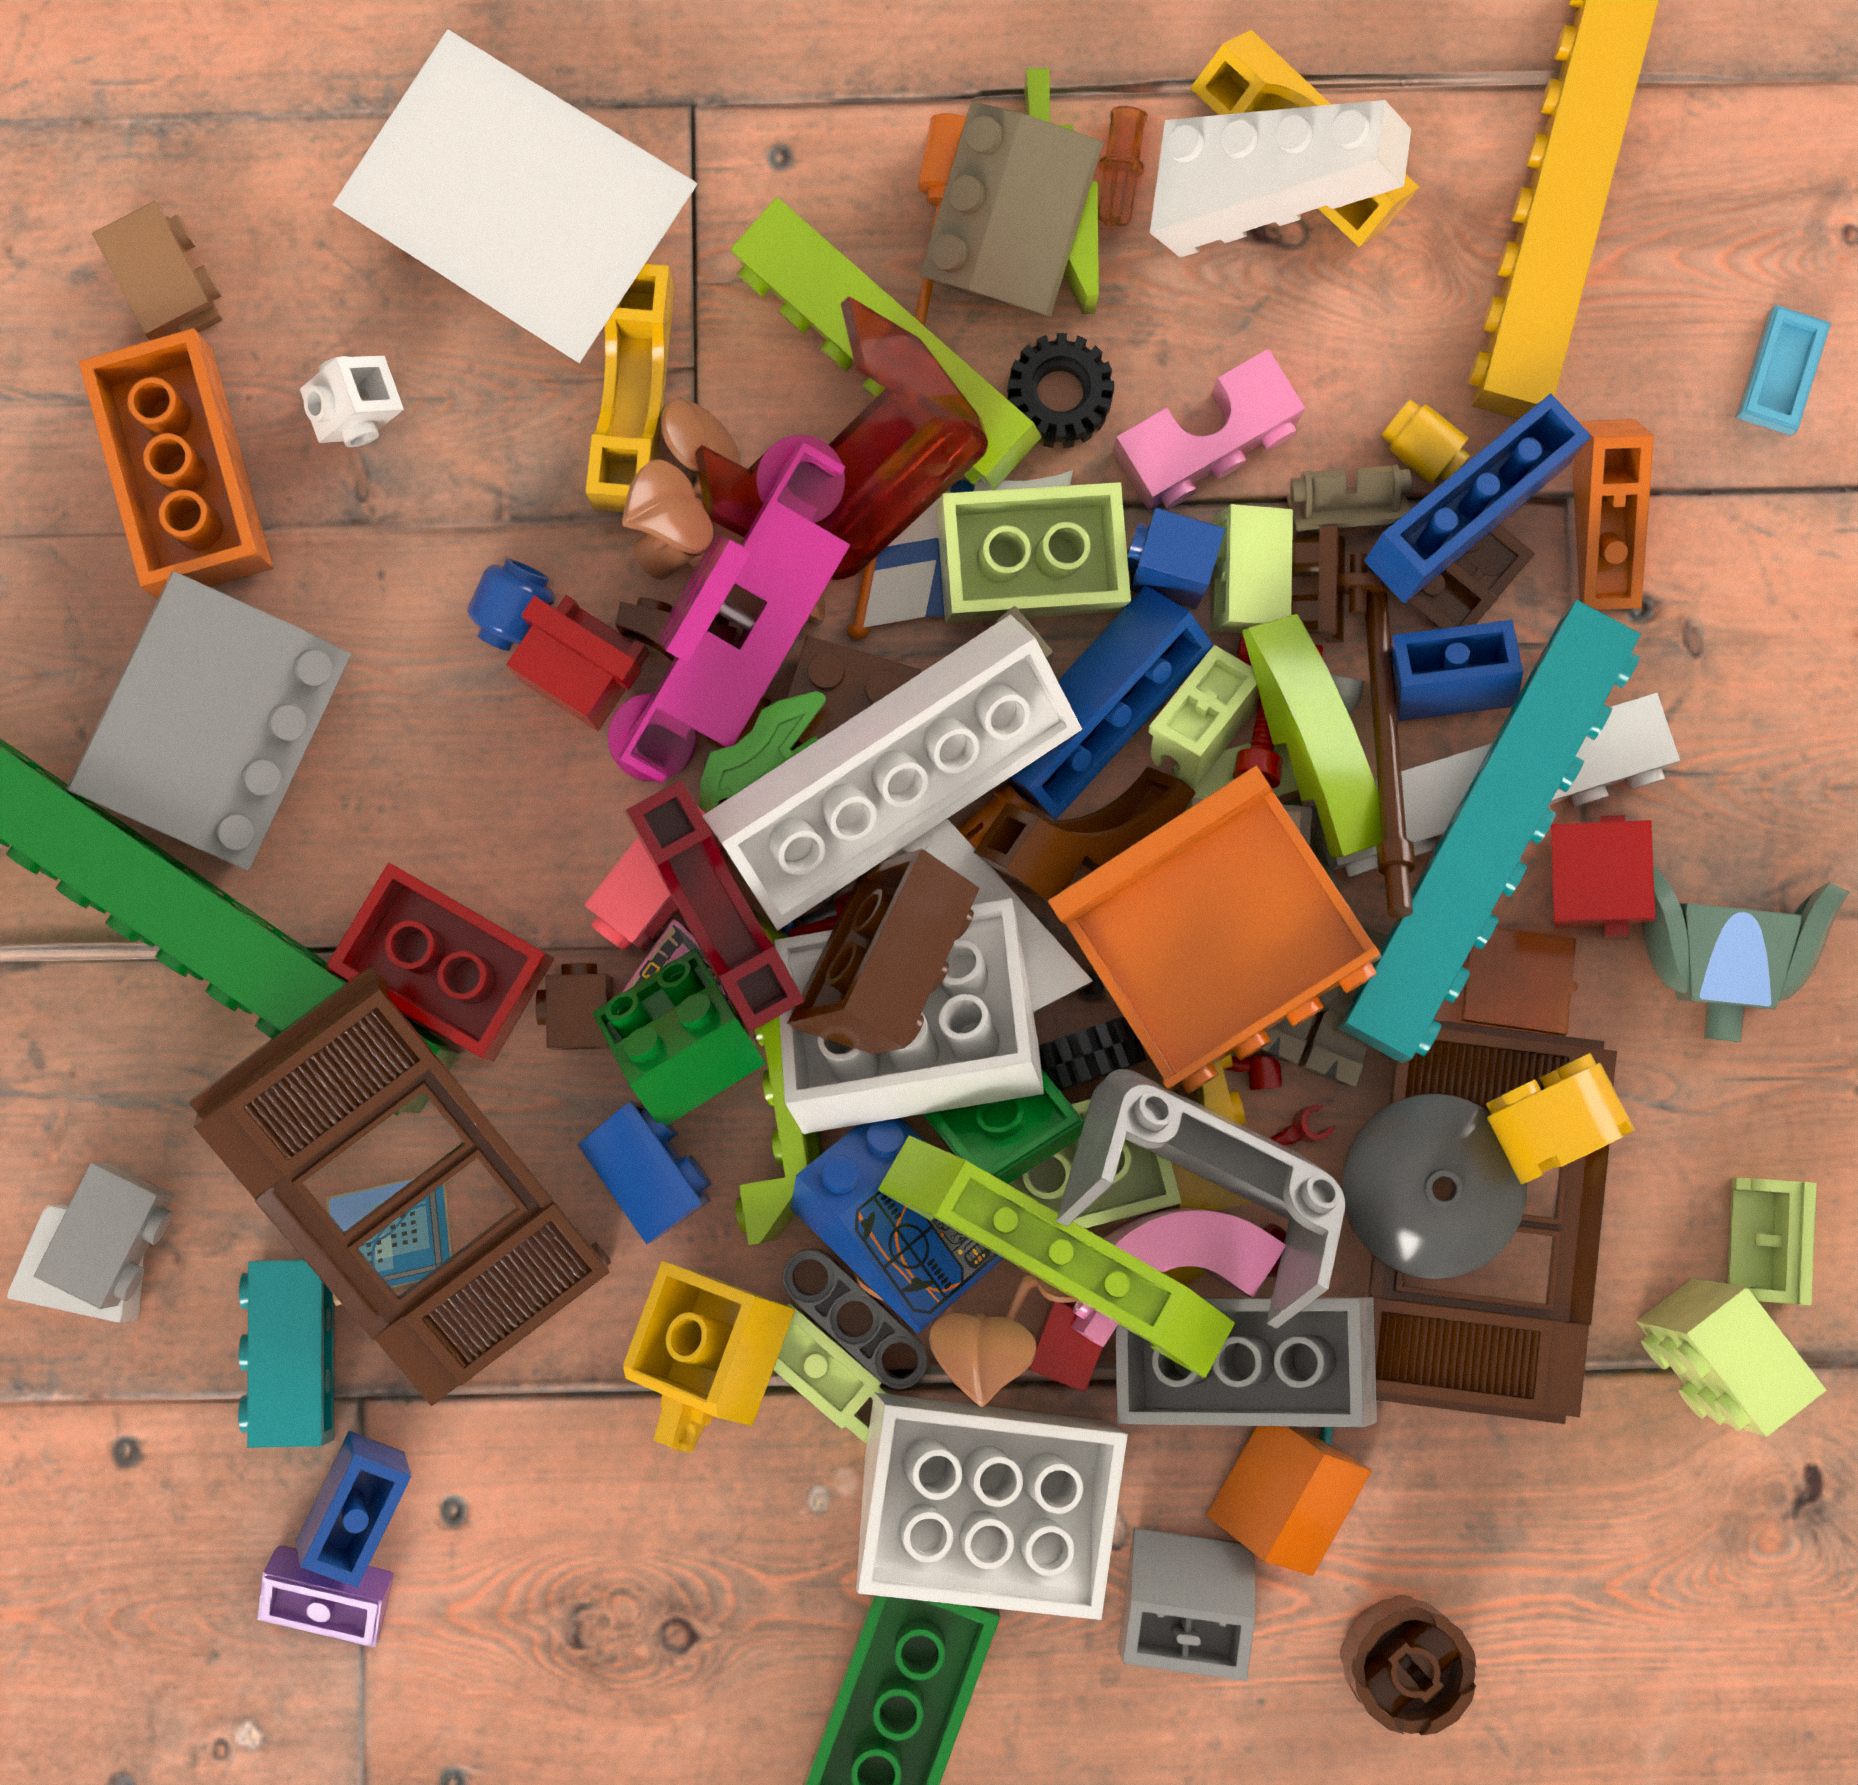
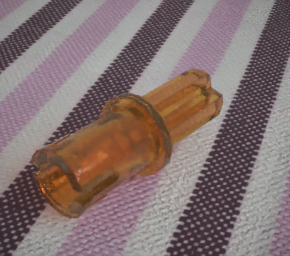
M1118 106L1112 109L1106 155L1099 159L1098 167L1103 172L1098 204V220L1108 226H1126L1131 221L1137 177L1144 172L1145 165L1140 160L1145 122H1147L1148 115L1145 111L1136 107Z

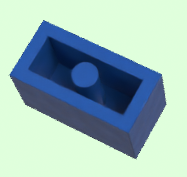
M1155 508L1149 525L1138 522L1127 555L1128 570L1134 573L1130 591L1139 593L1146 585L1178 605L1196 610L1209 586L1226 528Z
M1513 620L1392 635L1391 652L1398 722L1509 708L1515 703L1520 693L1523 667Z
M348 1431L296 1539L300 1567L358 1588L412 1476L404 1451Z

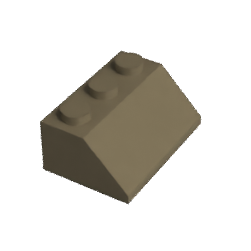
M971 101L920 277L953 290L1051 317L1104 142L1020 112Z

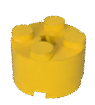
M1591 1053L1540 1077L1539 1079L1545 1088L1544 1090L1540 1089L1535 1079L1486 1103L1491 1113L1487 1119L1520 1184L1544 1175V1172L1554 1167L1565 1166L1635 1131L1601 1063L1596 1064Z

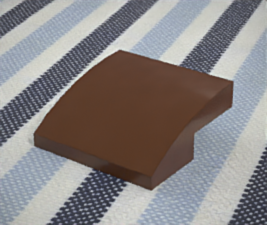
M1499 524L1407 602L1439 629L1477 624L1535 553Z

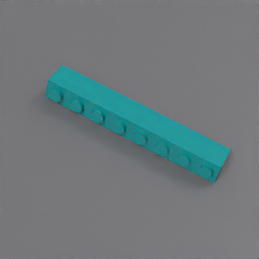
M1577 599L1562 614L1411 892L1413 913L1410 916L1396 919L1379 950L1382 958L1372 964L1377 974L1360 985L1338 1029L1400 1063L1411 1060L1415 1053L1423 1057L1427 1054L1441 1029V1024L1433 1020L1444 999L1451 1003L1456 1000L1470 975V971L1462 967L1473 946L1482 950L1497 926L1499 918L1491 914L1501 893L1508 897L1514 893L1526 872L1528 865L1519 860L1529 841L1538 845L1555 818L1556 813L1548 809V806L1556 791L1560 789L1567 792L1584 764V760L1576 756L1586 737L1595 740L1606 724L1612 712V708L1604 704L1614 685L1622 689L1633 674L1640 657L1632 653L1641 636L1640 633Z

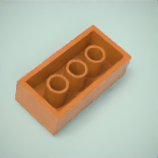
M192 328L78 361L140 587L158 599L171 571L212 587L274 569L214 352L201 335Z

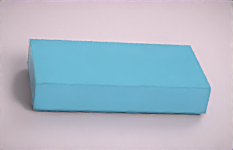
M1775 305L1769 311L1736 418L1790 436L1798 431L1831 322Z

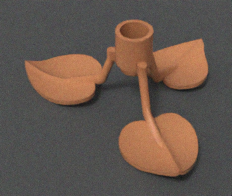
M682 397L671 402L664 409L661 418L662 434L674 456L687 468L698 471L697 481L692 487L686 475L676 466L663 460L655 459L649 461L639 470L632 481L622 520V526L646 532L644 536L635 542L634 553L643 570L658 580L666 579L687 562L693 568L698 566L713 539L712 522L706 511L702 508V501L698 498L709 485L710 477L723 486H730L737 480L740 472V458L737 447L723 424L706 409L689 400H684ZM824 591L808 617L809 621L818 625L823 622L825 617Z
M1022 1268L1020 1269L1029 1276L1024 1277L1019 1283L1004 1317L986 1318V1315L983 1313H978L973 1317L967 1314L954 1313L953 1306L951 1305L943 1312V1316L933 1324L930 1330L929 1343L938 1363L950 1377L951 1381L980 1407H984L1002 1387L1024 1373L1035 1358L1036 1341L1033 1335L1023 1325L1015 1321L1028 1292L1038 1286L1041 1294L1048 1300L1063 1303L1077 1301ZM851 1269L855 1281L863 1290L873 1297L884 1301Z

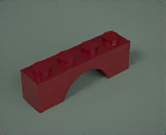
M679 780L624 811L744 1028L751 1032L805 1001L778 951L766 935L741 893L719 851L712 832L683 780Z

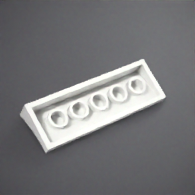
M1010 614L703 815V818L778 931L1081 731L1082 728L1036 638Z

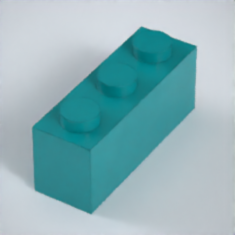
M303 1258L249 1261L248 1273L241 1275L239 1283L240 1306L243 1310L248 1309V1334H242L238 1353L240 1369L248 1371L247 1395H243L239 1402V1429L242 1433L247 1432V1448L323 1446L334 1440L335 1303L333 1302V1293Z

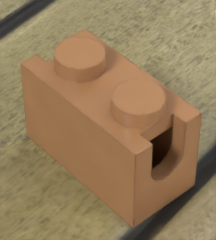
M153 201L92 233L142 331L149 340L192 328L199 333L223 320L214 303V300L222 297V294L207 267L202 265L196 268L187 251L196 247L178 214L171 218L165 217L156 201Z

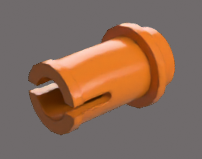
M1010 784L1001 792L998 788H995L992 791L995 797L963 825L957 827V830L975 849L1006 803H1010L1027 812H1032L1031 808Z

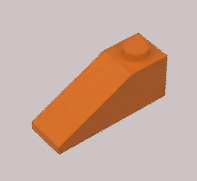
M1636 419L1578 421L1592 436L1574 458L1573 468L1580 601L1596 610L1642 608L1654 435Z

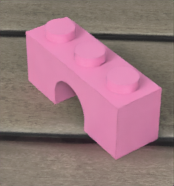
M1269 349L1218 377L1212 396L1223 413L1225 424L1217 433L1209 436H1195L1187 433L1177 424L1166 407L1116 436L1112 452L1147 510L1162 502L1167 509L1180 504L1197 491L1194 486L1196 482L1212 473L1217 480L1222 479L1247 462L1244 456L1246 453L1262 444L1267 451L1274 449L1297 433L1294 426L1298 423L1305 407Z

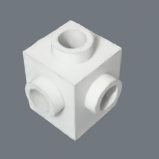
M341 356L332 358L322 363L318 367L319 373L300 388L305 412L312 422L319 443L344 441L347 447H358L368 444L379 437L378 430L404 410L385 356Z

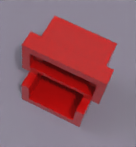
M568 595L564 596L556 609L538 597L533 596L521 614V617L530 629L506 665L520 682L599 731L626 689L629 691L642 672L641 667L650 653L643 643L637 639L631 641L581 609L576 600Z
M1625 815L1600 816V822L1551 824L1555 929L1604 927V940L1629 939V923L1654 922L1652 820L1625 821Z

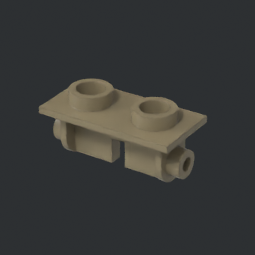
M1397 464L1356 468L1355 487L1346 488L1347 475L1345 469L1302 472L1301 478H1291V495H1286L1288 507L1293 509L1295 530H1309L1319 533L1320 526H1338L1339 528L1357 526L1385 528L1391 526L1411 510L1405 493H1411L1412 489L1410 470H1400Z

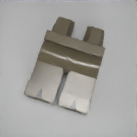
M1365 928L1364 930L1373 944L1380 950L1387 935ZM1341 985L1319 998L1324 1008L1319 1011L1308 1042L1305 1040L1315 1015L1292 1027L1288 1019L1280 1022L1266 1031L1272 1041L1258 1051L1290 1064H1298V1067L1346 1087H1356L1364 1067L1362 1062L1369 1045L1338 1029V1026L1359 987L1345 993Z

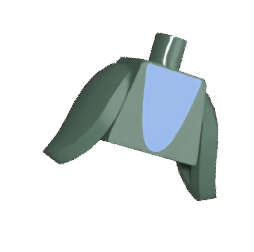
M1653 866L1654 922H1641L1647 954L1657 975L1665 986L1676 991L1678 1000L1708 1003L1704 1039L1741 1042L1745 1007L1775 1010L1779 1001L1789 999L1805 985L1820 959L1836 914L1850 892L1828 882L1808 896L1793 914L1693 903L1679 904L1671 885L1662 873Z

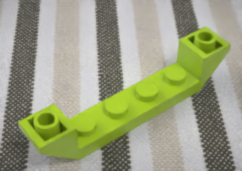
M751 908L774 946L775 940L788 938V934L781 929L777 931L772 922ZM779 1016L756 1028L754 1032L759 1045L765 1046L768 1070H765L763 1073V1090L767 1103L770 1106H774L778 1128L772 1133V1149L777 1164L784 1167L785 1177L739 1185L741 1197L737 1198L735 1204L736 1219L741 1232L747 1233L748 1245L769 1242L780 1237L795 1215L790 1208L796 1175L822 1154L819 1131L803 1134L785 1104Z
M908 1136L878 1188V1191L926 1219L930 1221L933 1218L939 1220L1151 1343L1150 1348L1202 1378H1206L1235 1324L1234 1321L1194 1291L1075 1222L1068 1226L1056 1222L1058 1216L1056 1211L967 1160L912 1136Z

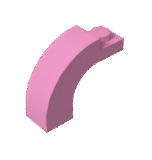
M1193 1207L1168 1208L1146 1213L1128 1221L1104 1238V1240L1160 1272L1184 1266L1199 1267L1235 1292L1252 1298L1287 1246L1267 1231L1242 1218ZM1076 1301L1073 1313L1078 1315L1071 1328L1090 1341L1104 1347L1118 1324L1083 1303Z

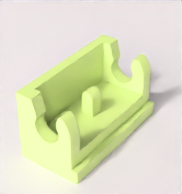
M1230 504L1212 518L1213 525L1226 528L1211 576L1210 632L1243 633L1242 629L1291 615L1293 509Z
M1213 645L1149 726L1148 733L1153 735L1150 755L1156 766H1160L1167 755L1172 757L1181 768L1178 771L1179 779L1183 780L1193 790L1197 787L1256 711L1260 695L1252 666Z
M1732 1177L1727 1284L1746 1286L1754 1297L1761 1302L1812 1305L1817 1183Z

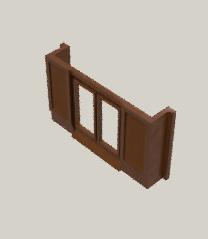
M369 965L189 1101L191 1107L197 1112L194 1124L195 1130L255 1199V1203L370 1338L379 1344L431 1406L457 1386H462L610 1273L608 1265L611 1263V1260L597 1242H594L592 1245L587 1242L387 996V984L372 965ZM423 1092L464 1142L344 1232L303 1182ZM477 1158L517 1207L398 1296L358 1248Z
M1434 1020L1441 1024V1029L1427 1054L1423 1057L1415 1053L1411 1060L1404 1063L1394 1060L1389 1105L1395 1101L1415 1095L1443 1094L1468 1100L1490 1112L1486 1103L1535 1079L1540 1089L1544 1090L1545 1088L1539 1079L1540 1077L1591 1053L1596 1064L1601 1063L1614 1087L1617 1051L1605 1050L1604 1041ZM1610 1144L1565 1166L1559 1167L1554 1218L1525 1214L1522 1216L1516 1232L1552 1236L1546 1303L1402 1285L1404 1273L1389 1267L1374 1255L1372 1256L1368 1297H1373L1376 1400L1559 1424L1566 1423V1416L1580 1417L1589 1325L1592 1323Z

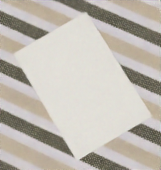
M447 29L332 205L580 364L698 183Z

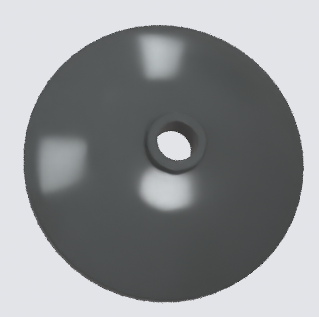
M1443 1094L1415 1095L1395 1101L1374 1114L1358 1131L1344 1161L1341 1189L1345 1198V1212L1354 1233L1376 1258L1389 1267L1415 1277L1427 1279L1452 1278L1470 1273L1494 1259L1511 1241L1525 1210L1527 1183L1520 1184L1487 1119L1491 1115L1490 1112L1477 1104L1455 1096ZM1445 1176L1452 1183V1192L1448 1198L1438 1200L1432 1192V1186L1436 1179Z

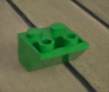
M696 948L680 958L670 961L656 973L627 991L617 994L608 1003L592 1012L629 1086L656 1123L662 1122L665 1127L766 1064L748 1031L742 1025L734 1008Z

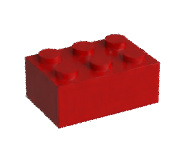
M388 862L327 963L326 968L349 981L369 965H372L387 984V996L400 1011L480 1058L495 1061L555 958Z

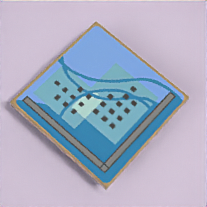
M416 1177L326 1197L327 1212L345 1232ZM446 1182L358 1248L395 1292L411 1288L454 1255ZM333 1294V1302L335 1303V1305L342 1304Z

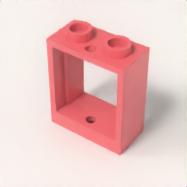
M698 807L702 816L706 814V812H704L701 808ZM712 832L715 842L719 848V851L722 854L725 850L716 838V836L714 835V833ZM638 837L584 904L585 907L597 915L590 926L624 952L632 943L645 952L678 910Z

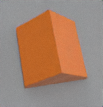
M1255 1426L1208 1508L1206 1516L1263 1561L1313 1576L1369 1478L1372 1469L1297 1426Z

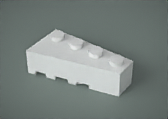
M1386 100L1165 120L1150 234L1181 258L1199 252V246L1210 242L1222 240L1224 243L1247 237L1246 231L1273 222L1282 226L1301 220L1300 214L1326 205L1332 210L1404 187L1411 128Z
M948 818L888 857V859H892L921 848L980 888L972 905L1013 898L1033 1014L1093 982L1089 975L992 867L973 853L975 848Z

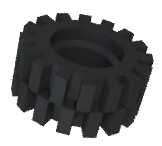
M1057 333L1056 340L1048 341L1047 335L1037 338L1036 346L1031 348L1028 344L1021 351L1020 359L1018 361L1015 360L1011 367L1007 390L1008 400L1034 422L1042 437L1041 439L1044 440V447L1054 448V442H1063V448L1074 447L1075 440L1081 439L1083 443L1092 438L1095 429H1101L1111 407L1114 380L1111 381L1112 368L1109 361L1103 363L1101 360L1103 352L1096 345L1092 350L1087 348V339L1078 335L1075 342L1067 341V333ZM1054 371H1065L1074 375L1081 383L1083 389V397L1079 404L1073 409L1063 412L1047 408L1041 402L1037 391L1038 384L1044 376Z
M1124 1016L1038 1046L1041 1068L1059 1091L1147 1060L1140 1040Z

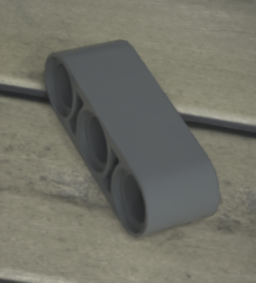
M815 1248L801 1250L789 1259L784 1267L782 1277L785 1291L792 1300L877 1379L890 1388L896 1389L912 1387L921 1380L927 1366V1353L921 1339L880 1300L863 1290L855 1281L853 1275L822 1249ZM807 1259L817 1260L822 1263L828 1274L825 1288L816 1293H807L801 1290L795 1283L794 1278L795 1268L798 1263ZM860 1301L866 1304L872 1311V1325L864 1333L852 1334L845 1331L840 1325L838 1313L841 1306L845 1303ZM898 1342L906 1343L913 1347L917 1353V1364L908 1374L896 1375L889 1372L884 1366L882 1356L886 1348L891 1344Z

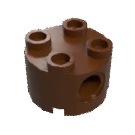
M1398 1595L1391 1599L1381 1600L1362 1611L1347 1631L1346 1639L1340 1649L1345 1679L1367 1713L1388 1730L1404 1734L1403 1732L1409 1734L1419 1733L1421 1736L1437 1734L1457 1722L1471 1704L1476 1688L1474 1684L1475 1667L1477 1668L1475 1652L1463 1631L1429 1603L1415 1600L1406 1595Z

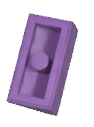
M278 1546L263 1572L257 1620L376 1647L392 1587L393 1573L388 1570L368 1566L357 1588L300 1567L297 1549Z

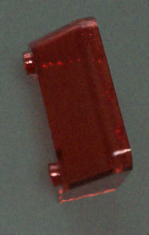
M850 296L841 303L855 368L886 389L828 444L837 453L842 464L846 466L844 470L845 489L836 509L829 516L815 524L850 544L830 580L846 579L859 573L939 499L942 493H945L985 455L988 448V439L981 417L923 341ZM701 445L695 451L704 510L712 522L745 537L763 506L756 481L758 466L763 455L747 469Z

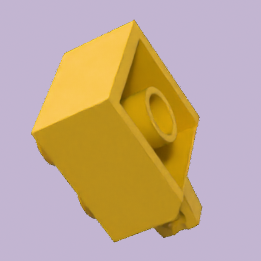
M662 1260L623 1363L626 1379L662 1394L660 1402L662 1409L653 1440L677 1451L693 1453L704 1427L709 1426L713 1417L753 1426L795 1309L704 1273Z

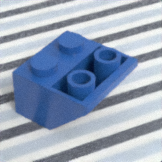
M630 1101L577 1145L647 1245L653 1243L711 1202L704 1190L711 1186L712 1183L692 1155L689 1157L685 1155L681 1158L670 1142V1140L678 1135L672 1124L666 1127L662 1122L657 1124L643 1103Z

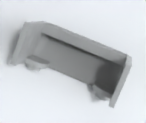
M1127 1069L1115 1070L1095 1088L1056 1222L1065 1226L1070 1225L1113 1184L1126 1139L1289 1220L1284 1244L1287 1246L1281 1255L1266 1324L1278 1329L1329 1289L1345 1212L1343 1191L1332 1176L1301 1154L1173 1090H1167L1165 1086L1137 1072Z

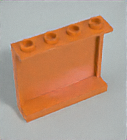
M1257 765L1048 900L1060 922L1067 925L1164 1078L1162 1082L1166 1089L1175 1090L1182 1085L1187 1094L1218 1076L1219 1073L1213 1065L1235 1052L1239 1060H1243L1270 1043L1272 1040L1266 1031L1280 1022L1288 1019L1292 1027L1318 1013L1324 1008L1319 998L1335 987L1341 985L1345 993H1348L1370 980L1377 974L1372 964L1382 958L1381 953L1357 920Z

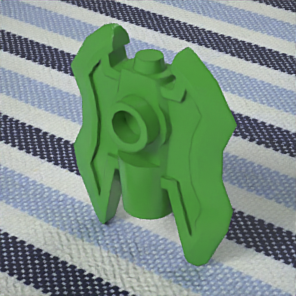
M814 691L779 700L761 710L752 731L737 744L710 752L700 781L701 809L706 813L720 805L721 800L729 799L819 740L816 736H813L793 751L791 750L825 704V695Z

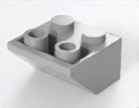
M1133 1527L1118 1643V1652L1123 1664L1247 1681L1255 1622V1554L1240 1542Z

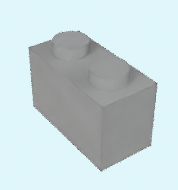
M90 1163L33 1277L99 1309L118 1306L121 1299L128 1301L137 1290L143 1278L145 1269L139 1266L149 1244L156 1245L169 1227L173 1212L167 1208L174 1194L111 1163Z

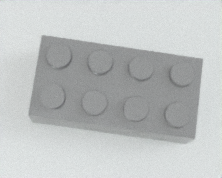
M1318 1297L1278 1329L1266 1324L1272 1298H1203L1235 1322L1206 1378H1202L1150 1348L1151 1343L1123 1326L1118 1324L1116 1327L1117 1424L1366 1427L1377 1423L1373 1297Z

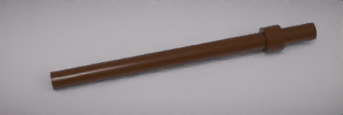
M1383 591L1367 594V613L1365 614L1382 841L1377 844L1376 850L1378 871L1385 875L1387 914L1393 918H1404L1413 913L1410 873L1415 870L1413 842L1408 840L1406 835L1387 593Z

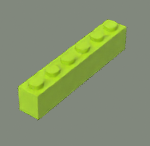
M778 197L769 204L730 248V251L743 266L736 274L754 292L763 298L770 290L784 303L778 310L779 313L803 335L810 328L814 329L826 340L820 349L845 372L852 365L860 370L868 378L863 383V388L886 409H889L896 402L906 411L910 417L904 424L926 445L931 447L938 440L951 451L953 455L947 462L971 485H974L981 478L995 490L1042 438L1033 421Z

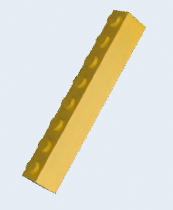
M1568 0V6L1577 9L1572 26L1567 24L1563 26L1556 45L1554 59L1563 62L1558 80L1554 78L1549 79L1542 98L1540 113L1548 115L1544 133H1535L1527 154L1525 167L1532 168L1534 171L1529 188L1524 186L1520 188L1513 207L1511 221L1520 223L1515 242H1506L1499 260L1497 275L1505 277L1501 296L1493 295L1489 301L1482 325V330L1491 332L1486 352L1477 351L1468 377V385L1476 387L1471 405L1473 407L1520 419L1550 393L1554 397L1556 395L1659 0Z

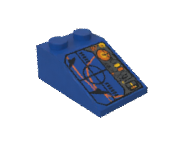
M901 1118L860 1124L796 1175L790 1209L919 1334L1004 1258L939 1220L933 1218L930 1221L878 1191L879 1186L908 1136L923 1142L925 1141Z

